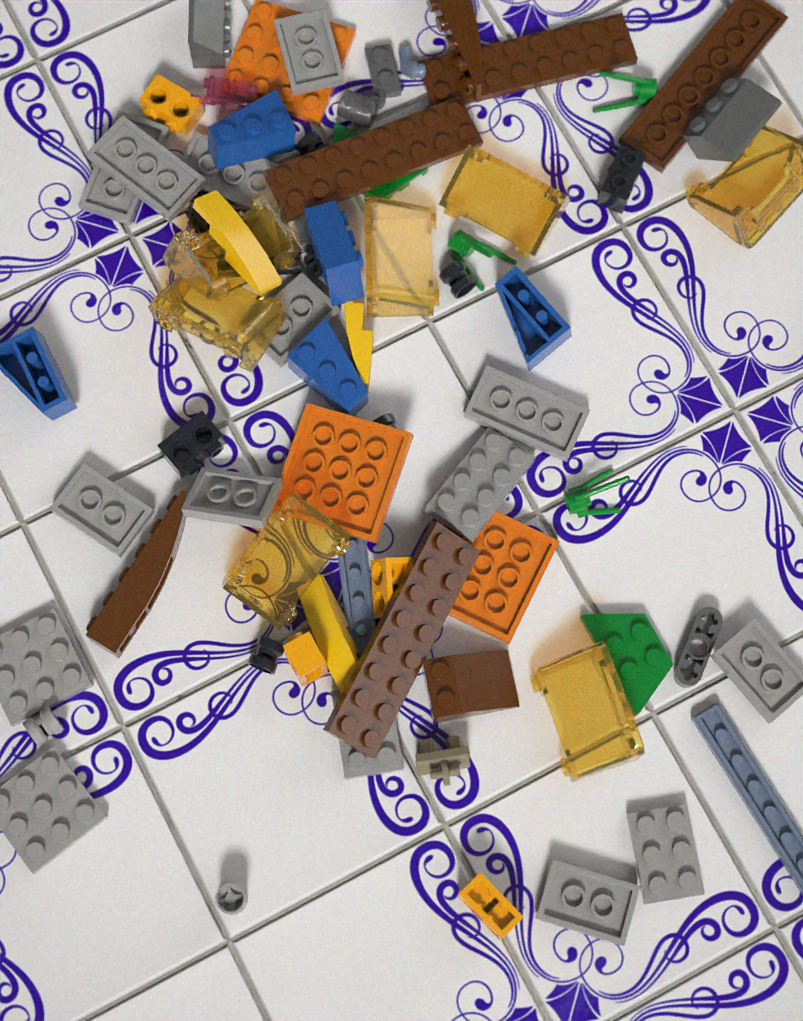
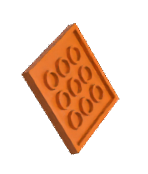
M255 0L219 86V94L252 103L277 89L289 116L321 125L336 86L292 96L273 20L302 13L263 0ZM330 22L343 69L355 39L356 30Z
M306 403L280 476L283 488L272 512L377 544L414 435L408 431Z
M496 511L473 543L440 522L441 525L481 551L448 615L510 645L560 541Z

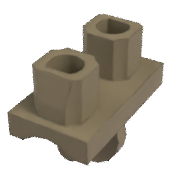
M459 735L445 739V750L435 751L434 742L430 740L418 742L417 754H415L417 776L430 774L431 780L442 778L444 786H450L449 777L460 775V769L470 768L469 747L464 746Z

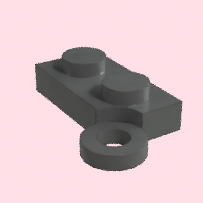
M391 44L364 48L373 88L365 96L370 98L378 96L380 98L379 109L385 106L387 98L402 96Z

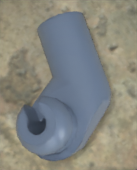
M410 47L400 48L399 62L401 73L411 79L425 77V64H417L416 61H413L412 49Z

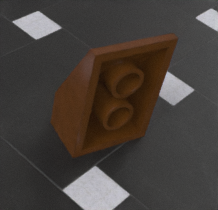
M508 650L456 654L422 660V672L433 724L520 707Z

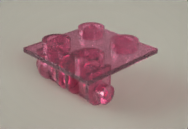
M210 75L205 77L203 81V87L207 88V92L191 94L190 97L199 98L200 104L215 106V104L223 105L225 102V108L240 110L254 102L252 98L257 96L258 86L254 85L253 82L238 81L237 79H233L231 83L230 78Z

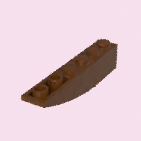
M426 0L429 11L431 13L434 12L436 15L435 20L439 32H444L445 44L448 52H453L455 56L454 63L458 73L462 72L464 75L463 80L467 93H472L476 103L481 102V42L476 15L471 1Z
M184 490L178 496L174 495L170 499L166 507L168 512L162 520L158 519L154 523L150 532L152 536L147 543L143 542L135 553L136 560L131 567H126L118 580L120 584L114 592L110 591L102 603L104 608L98 616L94 615L86 627L88 631L86 633L87 638L117 658L121 657L152 610L176 558L187 518L183 516L181 510L188 496V493Z

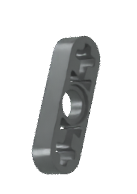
M705 607L701 609L693 621L674 670L675 682L683 688L694 687L702 678L723 623L722 615L716 608ZM707 615L713 616L712 621L716 623V625L712 624L708 628L706 635L702 633H695V630L701 632L705 625V621L702 620L701 617L705 618ZM701 640L704 642L706 652L703 655L694 654L690 649L692 641ZM691 660L695 661L696 663L691 671L695 678L691 677L688 681L684 680V674L680 671H685Z

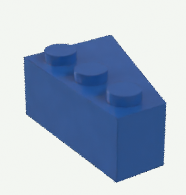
M325 317L287 355L288 368L337 412L356 416L368 403V390Z
M31 327L0 344L1 372L44 415L54 421L78 408L45 337L38 330Z

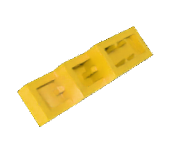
M217 190L194 199L193 208L210 225L209 234L226 251L224 259L259 295L281 285L282 280L251 230Z
M355 300L344 303L347 342L352 364L369 393L373 331L363 330L365 304L355 303Z
M323 574L297 588L316 643L342 694L359 661L356 655L359 653V650L346 628L349 626V623Z

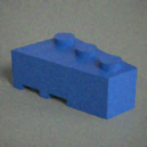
M277 89L208 127V151L216 169L294 151L296 128Z
M336 200L303 209L315 255L319 259L323 270L324 282L328 284L332 306L364 298L360 267L364 266L360 250H354L356 240L353 231H347L346 229L349 223L345 210H339Z
M515 266L495 283V287L527 368L531 371L572 336L568 323L520 269Z

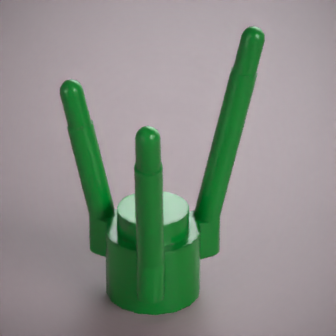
M600 71V76L633 83L632 96H637V99L595 107L592 111L593 113L635 105L647 106V100H652L656 95L657 79Z
M461 229L457 230L448 242V248L453 251L450 256L455 260L463 262L466 266V272L473 275L476 279V286L480 291H484V286L463 260L462 256L468 258L476 250L488 258L494 255L513 265L517 264L515 259L482 243Z
M609 468L579 486L568 489L569 492L564 493L563 496L569 514L577 513L578 518H582L588 515L620 513V508L587 509V507L592 505L590 496L629 481L630 476H624L587 491L586 488L614 472L612 468Z

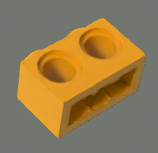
M159 74L155 76L139 98L142 113L152 121L158 120L165 126H168L170 132L174 134L180 133L185 137H188L205 114L203 101ZM164 99L162 103H154L156 100ZM181 112L187 113L185 116L182 117L176 116Z
M412 557L370 560L374 618L382 617Z
M298 632L286 639L287 643L283 645L285 656L302 687L328 674L327 663L310 632L305 634Z
M481 872L457 895L499 940H502L524 918Z

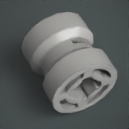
M48 705L40 710L37 717L28 718L23 722L25 729L39 747L47 742L49 736L52 734L57 735L64 730L62 724Z
M226 883L217 890L215 902L217 907L225 914L237 915L246 908L248 896L246 891L238 884Z

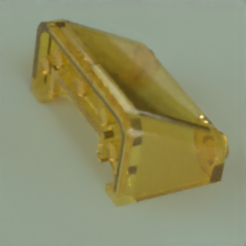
M765 125L739 158L726 169L711 187L704 182H698L690 188L686 194L688 204L737 244L748 249L753 248L803 193V140Z
M469 144L439 205L445 208L443 213L457 220L459 216L468 218L509 240L517 246L515 252L530 258L531 255H538L572 197L496 156Z
M264 195L252 200L251 204L254 207L250 211L244 213L241 210L237 214L251 230L269 257L275 270L290 268L296 262L295 257L301 250L300 246ZM187 230L174 234L162 258L170 270L208 300L215 299L220 301L227 297L231 291L248 284L224 259L226 251L209 234V231L197 236L194 232L188 233Z
M376 196L364 197L367 317L433 316L434 306H439V289L433 288L431 229H436V212L431 213V208L427 206Z
M201 263L198 266L192 264L157 294L148 306L160 328L170 333L173 329L177 332H180L182 329L222 349L225 356L230 358L232 355L235 358L241 359L239 366L251 373L287 319L284 311L281 309L282 304L275 298L268 297L266 299L214 274L209 267Z
M291 489L271 514L265 528H261L227 572L223 579V589L280 630L284 624L289 626L298 614L295 610L297 601L328 560L337 554L342 556L351 544L349 538L351 535L302 495Z
M604 641L589 645L532 669L533 675L529 676L534 693L539 692L545 698L564 750V759L559 760L564 776H570L571 782L639 760L644 755L645 749L642 738Z

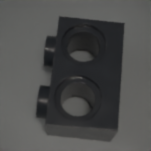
M622 144L620 145L600 191L597 205L623 214L642 170L646 157L645 153Z
M200 411L157 446L160 454L182 479L186 475L191 476L201 468V463L207 458H214L220 454L226 442L224 435L203 411ZM208 433L212 435L208 442L202 443L198 441V437L201 434ZM180 451H188L190 453L184 460H177L175 458L176 454Z

